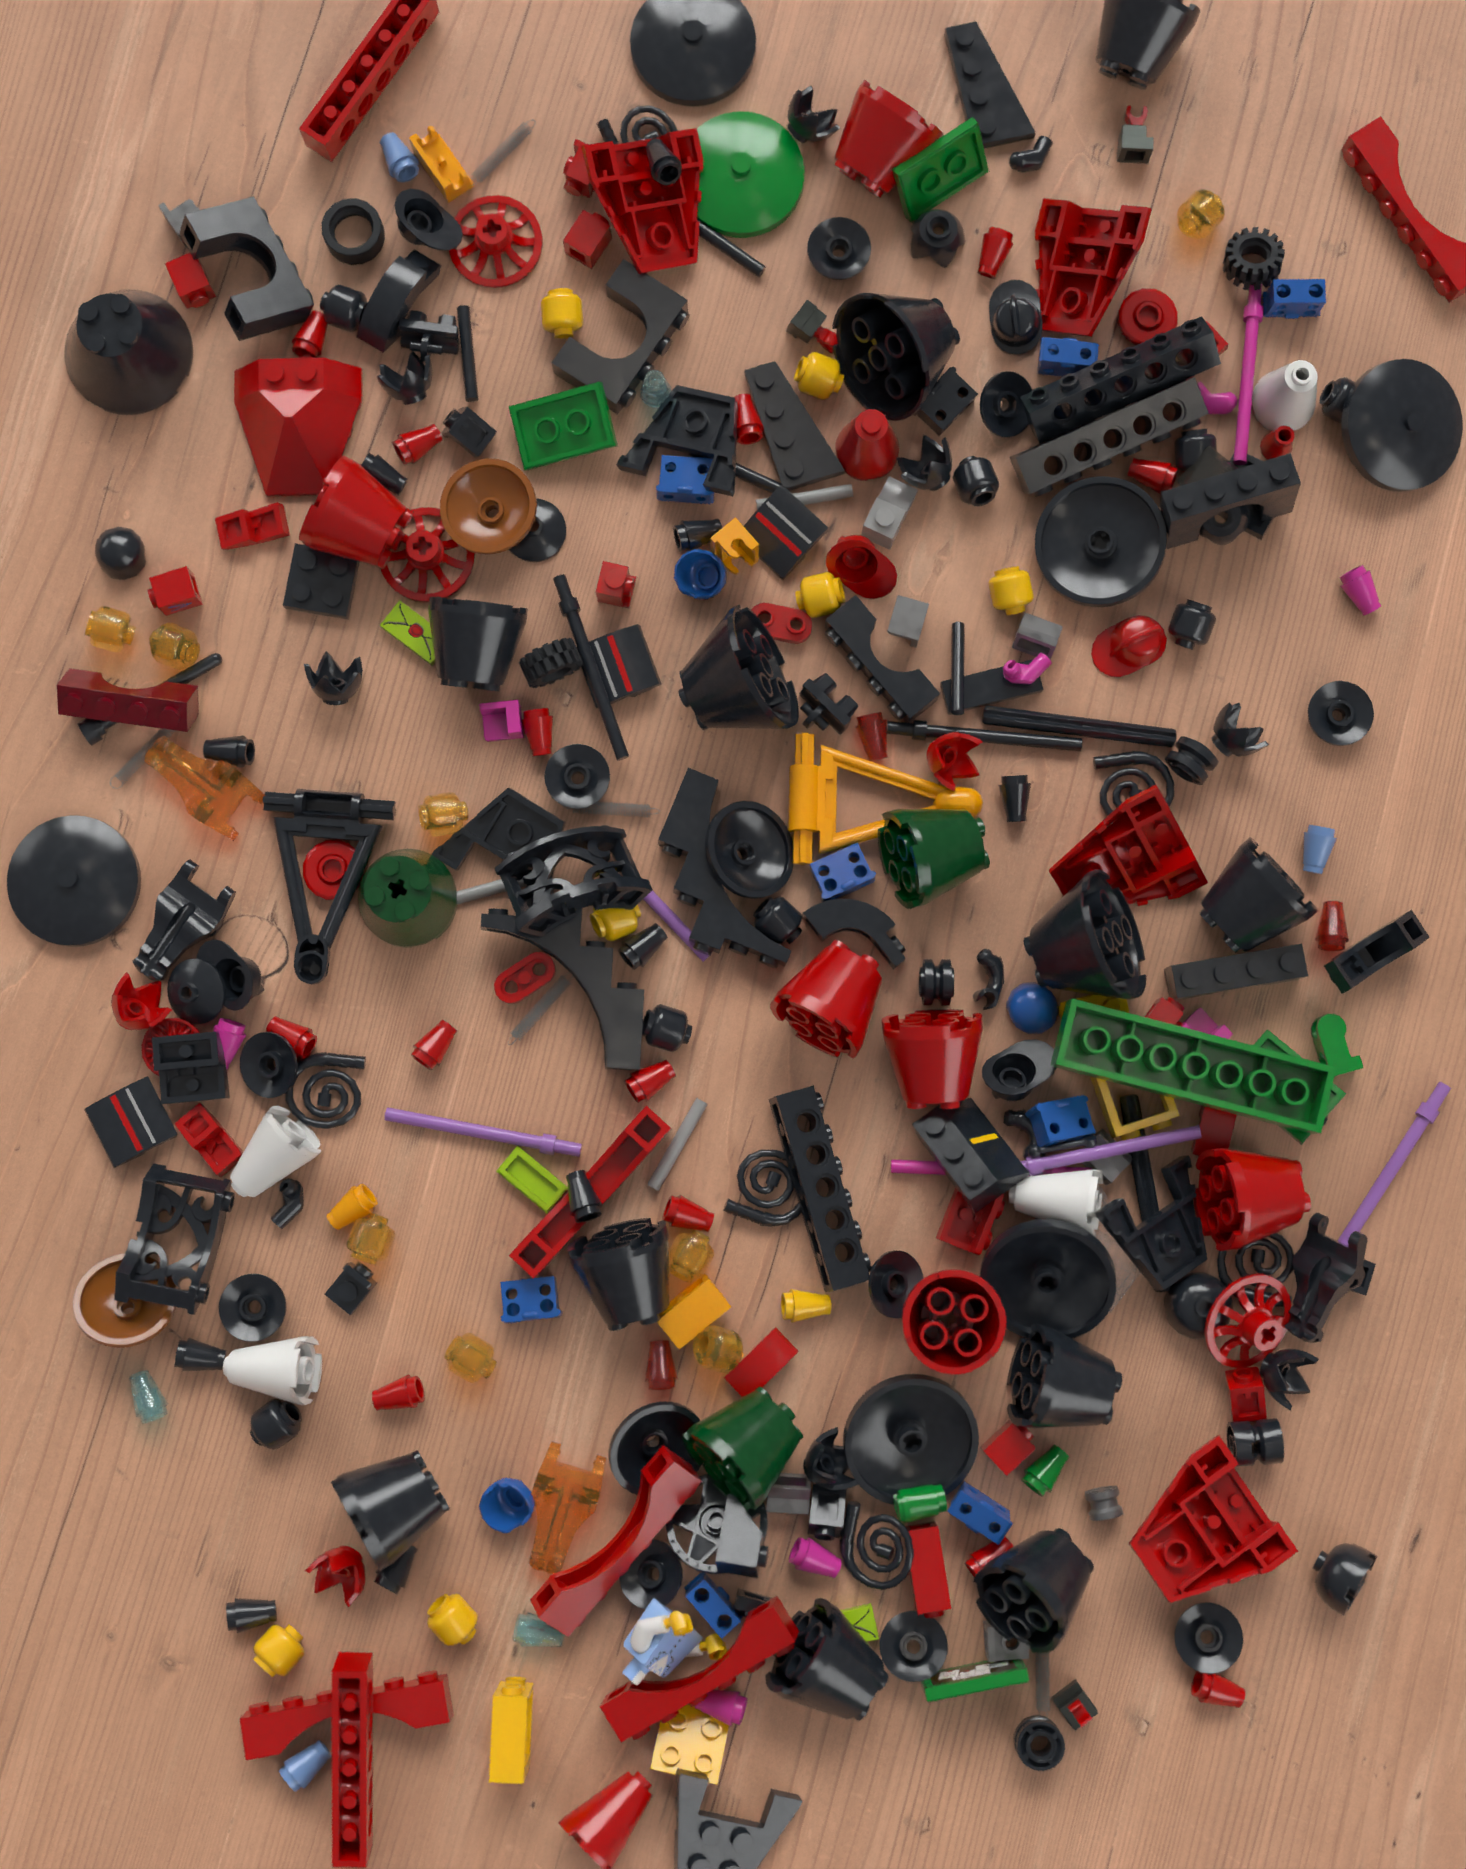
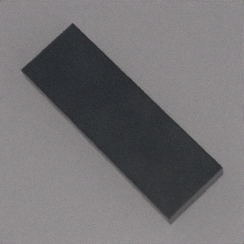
M1034 659L1019 663L1029 665ZM1003 667L964 676V711L1040 693L1044 690L1041 678L1039 676L1032 684L1011 683L1005 679ZM951 679L941 681L940 683L948 715L951 714Z

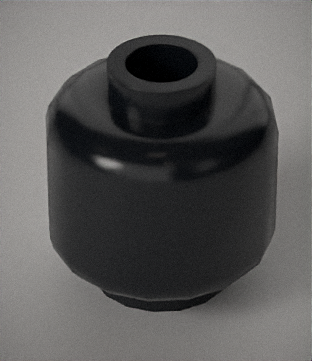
M335 285L329 292L323 294L320 301V309L323 311L324 319L328 325L348 332H354L359 328L368 302L363 292L343 285Z
M1343 377L1336 381H1330L1325 386L1319 403L1322 405V412L1326 417L1341 424L1344 403L1349 391L1355 384L1354 381Z
M1207 429L1181 432L1182 437L1177 438L1174 442L1176 468L1180 471H1187L1188 477L1208 475L1207 468L1216 466L1218 462L1216 437L1213 434H1208Z
M969 456L964 458L952 476L961 500L973 506H983L991 502L995 498L1000 486L990 460L983 457Z
M1187 599L1186 604H1178L1168 627V632L1172 636L1177 637L1174 644L1191 650L1194 649L1195 644H1207L1216 622L1215 615L1211 613L1212 607Z
M770 896L766 898L753 914L756 918L754 927L768 939L778 944H782L785 941L791 944L802 932V929L799 927L802 921L801 913L784 897L773 899Z
M662 1004L657 1005L653 1010H647L643 1019L642 1035L645 1036V1041L648 1045L674 1052L680 1048L682 1043L687 1044L692 1034V1025L688 1024V1017L684 1011Z
M279 1398L270 1400L251 1416L250 1434L256 1444L272 1450L282 1447L299 1433L300 1422L302 1421L301 1413L292 1402Z

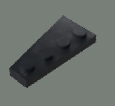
M977 22L945 28V38L965 121L972 117L978 122L984 149L1034 138L1036 132Z
M773 361L744 370L756 411L764 426L763 433L780 483L791 491L843 475L845 472L843 466L777 363Z

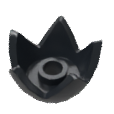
M812 86L807 87L803 91L798 89L794 93L788 108L787 118L789 123L787 124V129L801 143L821 141L841 129L838 125L831 128L837 115V109L812 112Z
M929 210L921 214L911 226L913 232L911 254L914 259L931 256L940 266L946 268L953 260L957 248L965 243V235L961 223L952 213L946 210ZM940 227L944 233L941 235L935 234L933 229Z
M412 351L403 376L388 366L380 364V375L377 376L379 384L391 397L396 400H402L405 405L423 400L427 396L426 390L429 389L432 380L430 354L425 356L424 364L417 354Z
M923 435L920 461L897 457L903 480L917 488L929 489L930 491L938 490L946 485L950 480L952 470V455L946 437L941 440L942 448L936 441Z
M1245 505L1225 511L1228 514V519L1223 523L1217 522L1215 516H1213L1201 526L1199 535L1218 545L1229 544L1239 534L1244 532L1251 523L1250 511Z
M327 651L318 665L316 674L312 671L309 664H304L310 687L328 705L347 703L361 684L362 663L360 657L355 658L345 671L340 668Z
M1229 702L1219 712L1213 726L1215 735L1211 739L1215 746L1227 757L1232 754L1238 757L1250 755L1269 745L1266 741L1256 745L1264 728H1236L1241 710L1240 703L1232 705Z
M1284 1349L1277 1351L1275 1354L1269 1353L1264 1358L1260 1367V1375L1263 1378L1264 1386L1278 1403L1291 1411L1292 1404L1287 1400L1285 1394L1310 1393V1389L1297 1367L1315 1364L1319 1359L1298 1349Z
M838 1427L830 1429L816 1438L809 1447L803 1462L807 1478L818 1486L830 1490L848 1489L859 1485L857 1480L845 1475L849 1467L846 1462L843 1446L833 1445L838 1434Z

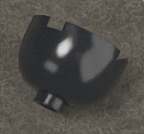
M1204 1272L1186 1274L1173 1283L1171 1290L1165 1294L1164 1306L1169 1324L1179 1334L1192 1339H1205L1207 1316L1214 1301L1226 1286L1217 1277ZM1230 1296L1223 1305L1233 1309L1232 1297ZM1218 1313L1215 1327L1228 1325L1231 1318Z
M1348 1543L1335 1546L1329 1554L1322 1551L1313 1566V1569L1318 1572L1315 1585L1322 1601L1344 1616L1363 1587L1367 1571L1372 1570L1377 1555L1356 1544Z

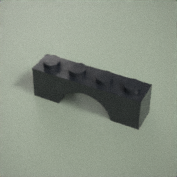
M855 595L826 619V631L824 633L835 647L840 645L848 654L845 658L850 666L857 672L861 669L867 676L868 680L866 683L873 693L877 696L882 694L890 703L887 707L891 714L898 721L903 719L906 723H911L938 700L940 692L920 669L909 672L893 671L883 666L876 659L871 649L870 636L875 628L877 619Z
M1302 943L1171 965L1164 969L1169 997L1175 1000L1251 986L1294 981L1308 976Z

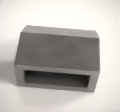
M1025 612L1011 648L1035 657L1043 653L1051 660L1063 626Z
M1104 1129L1095 1135L1097 1138V1145L1095 1146L1116 1142ZM1129 1153L1082 1162V1164L1092 1169L1101 1170L1103 1173V1183L1108 1185L1131 1163L1132 1157Z
M781 1473L767 1496L766 1511L809 1514L811 1481L807 1478L806 1474Z

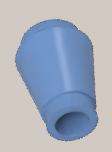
M396 133L384 135L380 140V144L390 176L396 178L398 182L412 180L419 172L418 159L398 138Z
M1309 825L1308 831L1304 832L1303 871L1323 873V869L1337 838H1334L1335 829Z
M318 1740L315 1744L283 1761L284 1766L279 1769V1773L294 1792L301 1787L305 1789L332 1755L324 1743Z

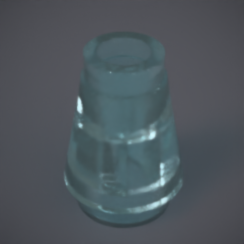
M658 370L649 371L640 388V396L643 402L655 408L660 407L672 392L669 382Z
M148 1370L138 1372L129 1377L135 1415L140 1417L142 1424L155 1421L168 1414L166 1408L168 1402Z
M527 1612L526 1615L518 1614L513 1633L514 1642H519L521 1647H561L564 1634L539 1619L535 1614Z

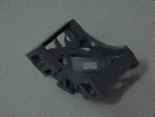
M608 825L569 829L541 838L518 851L506 855L504 860L495 867V872L501 877L517 916L514 922L518 931L543 937L556 926L578 916L575 910L592 905L594 910L608 908L632 910L653 889L649 880L641 878L624 841V838L627 836L625 830ZM610 852H611V855H612V857H613V859H614V861H611V862H609V861H610ZM564 856L582 860L593 866L585 873L583 882L576 885L571 884L565 879L549 878L556 865ZM523 878L524 884L531 886L521 890L518 881ZM533 897V906L529 908L526 900Z
M153 1163L142 1181L141 1198L136 1218L137 1222H142L140 1232L137 1231L136 1234L138 1239H130L123 1260L116 1271L115 1301L128 1303L130 1298L188 1309V1314L195 1315L200 1303L205 1304L207 1302L210 1291V1284L208 1282L221 1242L226 1214L231 1212L233 1208L235 1193L230 1192L231 1180L224 1179L222 1181L166 1170L165 1165ZM164 1184L185 1187L182 1196L180 1197L174 1191L165 1187ZM194 1189L214 1193V1203L210 1210L205 1211L202 1209V1203L205 1200L203 1196L198 1197L193 1202L191 1208L188 1203ZM173 1207L176 1209L168 1222L163 1223L159 1221V1214L162 1211H168V1214L171 1216ZM182 1217H184L195 1234L198 1247L183 1259L169 1265L166 1252L159 1244L153 1241L154 1234H164L173 1230L180 1223ZM211 1222L209 1233L207 1234L203 1223ZM151 1254H158L160 1257V1268L157 1269L156 1261L152 1264H147L146 1259ZM200 1262L199 1267H198L197 1272H196L195 1270L192 1269V1267L195 1266L197 1263ZM172 1277L173 1283L178 1288H180L182 1280L190 1279V1288L186 1291L166 1287L167 1278ZM158 1281V1284H157V1285H156V1284L145 1283V1282Z

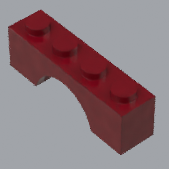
M69 668L57 684L59 715L183 732L189 731L199 715L198 686L166 681L150 688L129 689L108 683L103 678L102 672Z

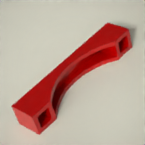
M1380 116L1348 137L1341 149L1344 160L1349 167L1354 168L1358 173L1364 189L1375 197L1383 216L1390 219L1394 224L1400 240L1411 248L1419 267L1426 270L1434 281L1436 291L1450 303L1466 293V243L1439 231L1415 208L1405 191L1400 176L1398 161L1399 141Z
M647 1105L586 1173L602 1205L672 1130ZM569 1193L563 1197L509 1255L533 1279L547 1267L587 1223H577L575 1217L570 1215Z
M663 1445L641 1470L640 1487L636 1502L627 1521L616 1536L587 1560L569 1569L553 1573L530 1599L538 1618L567 1637L577 1627L582 1625L589 1612L598 1602L606 1597L614 1583L629 1570L630 1565L638 1555L650 1546L657 1533L665 1524L673 1519L675 1512L696 1492L702 1480L692 1465Z
M775 1596L748 1612L741 1632L734 1644L719 1660L708 1668L689 1677L671 1681L642 1680L639 1685L629 1681L608 1693L602 1701L600 1709L620 1742L630 1737L633 1740H637L647 1734L651 1729L650 1726L659 1720L664 1724L675 1718L679 1714L678 1709L687 1704L691 1707L700 1704L708 1697L707 1693L717 1687L719 1690L726 1689L737 1680L736 1676L747 1670L748 1674L757 1671L766 1663L765 1659L774 1654L780 1657L788 1653L795 1646L794 1642L799 1630L779 1597Z
M427 1671L418 1674L415 1680L404 1682V1677H395L383 1681V1686L373 1687V1713L401 1720L415 1729L450 1723L454 1715L447 1674L438 1675L437 1671ZM332 1689L316 1694V1698L303 1700V1696H293L282 1700L283 1704L270 1706L269 1702L250 1705L248 1707L249 1711H246L239 1718L245 1759L252 1760L278 1755L305 1729L332 1717Z

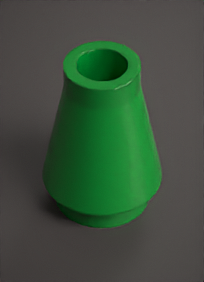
M1053 1444L1046 1453L1024 1470L1026 1474L1023 1476L1022 1481L1032 1491L1043 1497L1047 1491H1052L1069 1456L1060 1447Z

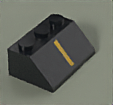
M972 1098L960 1101V1107L954 1109H942L938 1105L912 1123L919 1140L974 1213L1030 1175Z

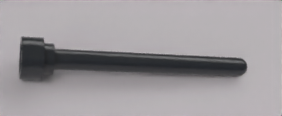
M213 653L164 682L187 684L220 665L222 657L218 653ZM85 718L77 724L86 740L92 746L103 739L102 736L107 733L106 729L117 724V722Z

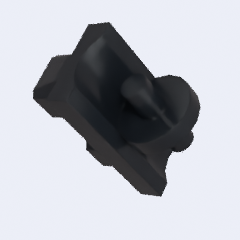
M411 310L407 319L400 318L398 327L401 333V347L410 348V351L420 352L422 362H425V356L429 354L430 358L431 354L442 355V353L458 355L459 337L455 316L443 314L439 316L438 323L427 322V315L422 311Z
M824 673L814 681L809 678L802 685L803 689L799 693L806 701L800 709L808 716L802 724L807 729L816 724L822 731L830 725L841 735L848 728L851 718L858 708V704L848 695H845L835 704L828 696L836 689L837 685L827 673Z

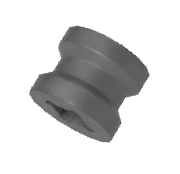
M1118 1486L1099 1487L1085 1492L1086 1500L1091 1505V1510L1089 1511L1090 1520H1108L1123 1515V1509L1118 1505L1117 1496L1119 1495Z

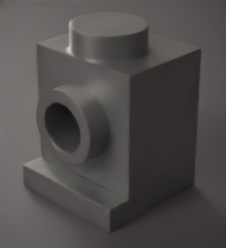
M983 1621L985 1656L989 1662L1029 1659V1650H1031L1029 1645L1017 1640V1644L1014 1647H1006V1639L988 1621Z

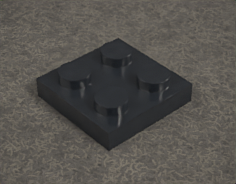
M295 543L283 607L289 610L349 619L360 562Z

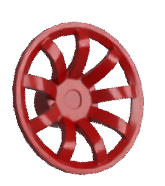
M501 195L484 196L466 204L454 217L461 226L463 235L475 238L471 244L462 249L456 250L454 248L448 250L452 263L467 280L483 287H506L525 278L536 266L542 251L541 228L535 215L520 201ZM489 203H499L496 214L489 213L484 215L480 206ZM507 205L523 213L512 222H506L504 219ZM470 211L474 212L478 220L475 228L460 224ZM529 221L535 237H520L512 232L523 227ZM512 244L522 247H534L528 262L524 261L513 250ZM480 250L475 267L472 271H469L463 265L460 258L467 257ZM504 253L521 269L506 278L501 254ZM489 255L493 256L497 279H487L479 276L486 265Z
M433 507L412 509L414 511L412 518L414 517L417 531L410 536L405 534L402 542L406 544V549L392 552L389 562L407 559L408 563L395 578L391 575L388 565L381 569V572L394 591L405 598L419 602H429V597L447 598L466 583L474 566L475 553L467 550L466 562L445 554V550L457 548L459 545L453 539H439L445 531L441 519L434 531L429 532L425 530L422 515L441 517L440 509ZM441 562L463 570L459 578L452 585L439 566ZM415 568L419 571L417 593L401 586ZM432 570L444 590L426 594L428 571Z
M1250 1274L1239 1278L1226 1287L1214 1301L1206 1319L1205 1342L1213 1358L1225 1366L1239 1368L1252 1366L1262 1361L1269 1353H1272L1284 1338L1287 1331L1284 1325L1288 1324L1291 1318L1289 1310L1292 1305L1286 1287L1279 1280L1266 1274ZM1257 1283L1254 1290L1255 1307L1249 1301L1244 1290V1286ZM1269 1284L1278 1292L1270 1296L1265 1304L1264 1290ZM1233 1293H1236V1297L1245 1311L1244 1315L1223 1305ZM1283 1300L1284 1316L1272 1315L1275 1304ZM1218 1313L1239 1323L1238 1326L1224 1325L1215 1327ZM1221 1335L1236 1336L1225 1342L1219 1351L1215 1338ZM1242 1345L1239 1354L1240 1360L1227 1358L1231 1349ZM1252 1345L1262 1351L1258 1355L1249 1358V1350Z

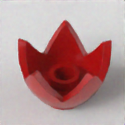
M951 732L938 737L927 749L926 757L931 772L941 784L955 792L954 778L961 779L979 776V772L967 752L979 746L983 741L969 734Z
M128 972L118 982L111 999L113 1015L120 1026L128 1030L151 1028L161 1022L172 1009L168 1007L159 1008L161 981H155L134 988Z
M342 1545L339 1548H332L324 1552L305 1570V1572L310 1574L314 1569L318 1568L315 1578V1593L342 1584L347 1607H350L364 1590L366 1573L362 1562L363 1557L356 1549L350 1546Z

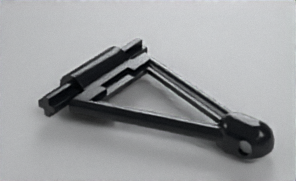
M297 789L295 794L265 792V796H263L264 811L294 813V818L273 817L298 941L295 949L294 970L302 982L311 985L318 984L327 976L330 949L383 828L381 825L362 824L363 819L394 820V816H396V802L365 799L362 793ZM293 836L359 841L319 935H315L312 932Z

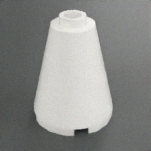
M1298 360L1266 374L1258 381L1253 391L1252 405L1255 412L1254 416L1263 427L1270 431H1274L1280 426H1289L1293 430H1298L1311 419L1316 407L1318 376L1315 367L1307 361Z
M277 1105L272 1106L266 1112L230 1175L232 1180L231 1186L240 1196L256 1197L314 1159L321 1152L318 1149L321 1144L315 1133L299 1119L295 1123L287 1116L291 1112L286 1108Z
M1092 1169L1027 1176L1010 1188L1009 1203H1014L1015 1211L1037 1219H1053L1068 1222L1096 1236L1094 1230L1098 1229L1099 1220L1094 1212L1099 1210L1102 1204V1194H1100V1190H1097V1184H1103V1173L1101 1170Z
M297 1337L235 1349L225 1358L223 1373L231 1384L298 1405H307L313 1401L308 1399L310 1393L317 1392L319 1389L322 1375V1355L315 1354L314 1345H319L314 1337Z

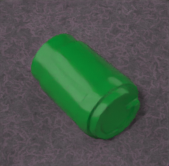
M941 1484L901 1489L893 1495L897 1518L899 1521H903V1523L936 1516L947 1511L946 1497Z

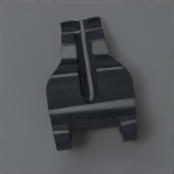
M191 859L182 865L173 880L157 896L153 929L140 948L139 955L132 960L136 969L153 981L165 980L170 968L187 949L218 933L236 896V891L226 886L220 892L218 898L215 899L191 882L199 868V865Z
M1315 1213L1310 1218L1306 1238L1300 1249L1293 1256V1270L1297 1290L1293 1299V1305L1289 1310L1291 1314L1290 1321L1284 1325L1292 1335L1308 1343H1316L1322 1340V1328L1333 1306L1347 1292L1361 1286L1365 1277L1363 1263L1368 1240L1367 1236L1354 1231L1348 1239L1347 1246L1325 1235L1329 1218L1321 1213Z

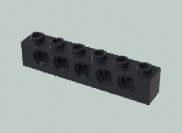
M1202 316L1188 320L1181 326L1165 333H1159L1145 342L1127 347L1118 354L1096 361L1091 366L1073 374L1064 375L1055 382L1035 388L1030 393L1021 396L1029 426L1039 444L1221 364L1214 333Z
M1190 377L1011 456L1010 460L1023 492L1026 494L1034 492L1035 497L1052 491V484L1063 479L1066 484L1083 476L1081 471L1093 466L1094 470H1098L1112 463L1111 457L1122 453L1123 457H1127L1141 451L1140 444L1151 439L1153 444L1171 437L1170 431L1180 426L1183 431L1201 424L1200 417L1209 413L1195 377ZM1167 403L1172 404L1175 408V416L1171 421H1167L1163 416V408ZM1138 416L1142 417L1146 423L1145 430L1140 435L1133 429V422ZM1109 429L1116 435V442L1111 448H1108L1103 441L1104 434ZM1078 443L1084 444L1087 449V455L1082 461H1078L1074 457V448ZM1049 456H1053L1057 461V469L1051 475L1044 469V462Z
M810 1086L768 1099L824 1291L833 1292L869 1281V1272L872 1269L868 1255L862 1252L859 1241L862 1239L861 1228L856 1220L853 1221L850 1211L852 1198L849 1190L844 1188L840 1175H843V1168L839 1157L834 1156L831 1147L833 1134L830 1126L825 1124L821 1111L824 1110V1104L820 1093L815 1092L814 1086ZM799 1115H803L809 1120L810 1127L807 1132L801 1131L797 1126ZM809 1147H813L818 1151L819 1160L816 1165L810 1163L807 1159L806 1153ZM819 1179L824 1180L828 1184L829 1189L825 1197L820 1196L816 1190V1183ZM829 1211L835 1213L838 1218V1224L835 1229L829 1228L826 1224L825 1218ZM839 1243L843 1244L847 1249V1258L843 1262L839 1261L835 1255V1249Z

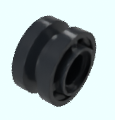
M1181 736L1175 744L1178 752L1170 751L1165 757V761L1172 771L1182 779L1197 785H1203L1208 778L1205 770L1213 771L1218 764V759L1202 743Z
M923 959L922 967L919 970V997H922V1004L932 1005L934 999H938L941 1006H950L951 997L954 996V968L951 967V960L942 959L939 965L935 966L932 959Z
M1040 1715L1030 1716L1021 1721L1015 1730V1749L1021 1761L1030 1769L1047 1771L1057 1766L1062 1760L1065 1752V1741L1057 1725L1051 1719ZM1037 1736L1048 1738L1047 1745L1041 1750L1031 1748V1742Z

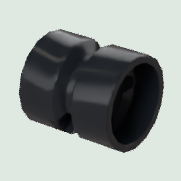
M1278 1419L1257 1420L1254 1425H1251L1249 1421L1228 1422L1226 1430L1227 1447L1239 1463L1236 1467L1252 1466L1256 1460H1259L1263 1465L1283 1462L1284 1441Z

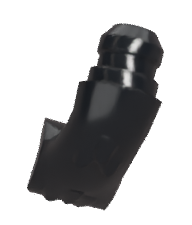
M983 949L977 955V961L984 966L983 968L986 970L985 973L989 977V982L985 989L976 991L973 994V999L976 1002L984 995L987 999V1004L983 1007V1010L994 1008L998 1003L1004 984V964L1001 956L994 955L990 949Z
M1009 1109L1004 1113L1003 1123L1007 1126H1015L1020 1131L1028 1134L1029 1144L1023 1151V1157L1026 1160L1028 1148L1031 1145H1037L1030 1118L1026 1117L1025 1113L1027 1111L1025 1109L1018 1111ZM1041 1153L1040 1157L1046 1156V1153Z

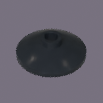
M845 217L829 218L818 224L810 234L807 245L808 258L814 269L821 275L834 280L849 279L859 274L866 267L871 255V241L866 230L856 221ZM840 249L844 252V255L836 257L833 252Z
M1012 371L997 373L988 380L982 390L980 414L987 429L997 436H1016L1029 424L1020 397L1030 393L1032 388L1022 375Z
M537 499V512L534 522L539 524L538 530L534 532L529 531L521 542L509 549L514 556L528 562L547 560L554 556L564 544L566 538L564 517L555 505L543 499Z
M1333 681L1323 685L1314 693L1308 705V721L1312 730L1320 739L1332 745L1345 746L1359 741L1368 733L1373 723L1374 709L1369 696L1362 688L1351 682ZM1337 710L1342 713L1343 718L1341 721L1333 718V711Z
M572 744L559 749L551 756L545 768L544 778L549 794L557 803L571 809H583L596 804L605 795L610 783V771L605 758L596 749L583 744ZM577 773L584 776V781L581 784L572 782V777Z
M188 959L179 963L169 977L167 986L168 999L172 1009L181 1019L189 1021L191 1024H204L212 1021L219 1015L225 1003L226 989L220 972L213 964L203 959ZM189 988L192 991V996H190Z
M262 1032L252 1036L245 1043L240 1056V1070L244 1082L251 1091L264 1098H275L288 1092L296 1080L298 1071L297 1057L291 1044L283 1036L274 1032Z
M889 1251L875 1261L870 1271L868 1288L873 1305L882 1315L889 1318H902L904 1303L909 1293L923 1279L922 1270L916 1259L904 1251Z
M246 1274L237 1277L226 1286L219 1301V1316L225 1329L234 1337L250 1342L260 1341L273 1335L282 1325L287 1309L286 1298L281 1287L273 1279L262 1274ZM254 1300L258 1301L261 1305L258 1313H253L250 1310V1304Z
M653 1539L650 1546L643 1550L632 1562L629 1570L620 1576L619 1581L626 1598L639 1608L646 1609L653 1598L666 1606L675 1598L681 1587L683 1577L682 1564L670 1545L661 1540ZM654 1568L659 1570V1578L657 1580H654L652 1577Z
M1204 1602L1195 1604L1182 1613L1175 1626L1174 1641L1178 1654L1188 1666L1202 1673L1213 1674L1225 1671L1237 1661L1243 1647V1632L1237 1618L1227 1608L1219 1604ZM1205 1630H1209L1212 1634V1640L1209 1643L1201 1641V1634Z
M906 1611L894 1616L885 1625L881 1633L879 1648L883 1663L894 1676L908 1682H921L933 1677L942 1668L947 1657L948 1642L942 1626L936 1619L925 1618L924 1614H917V1611ZM911 1640H915L920 1644V1650L915 1654L907 1650V1643Z

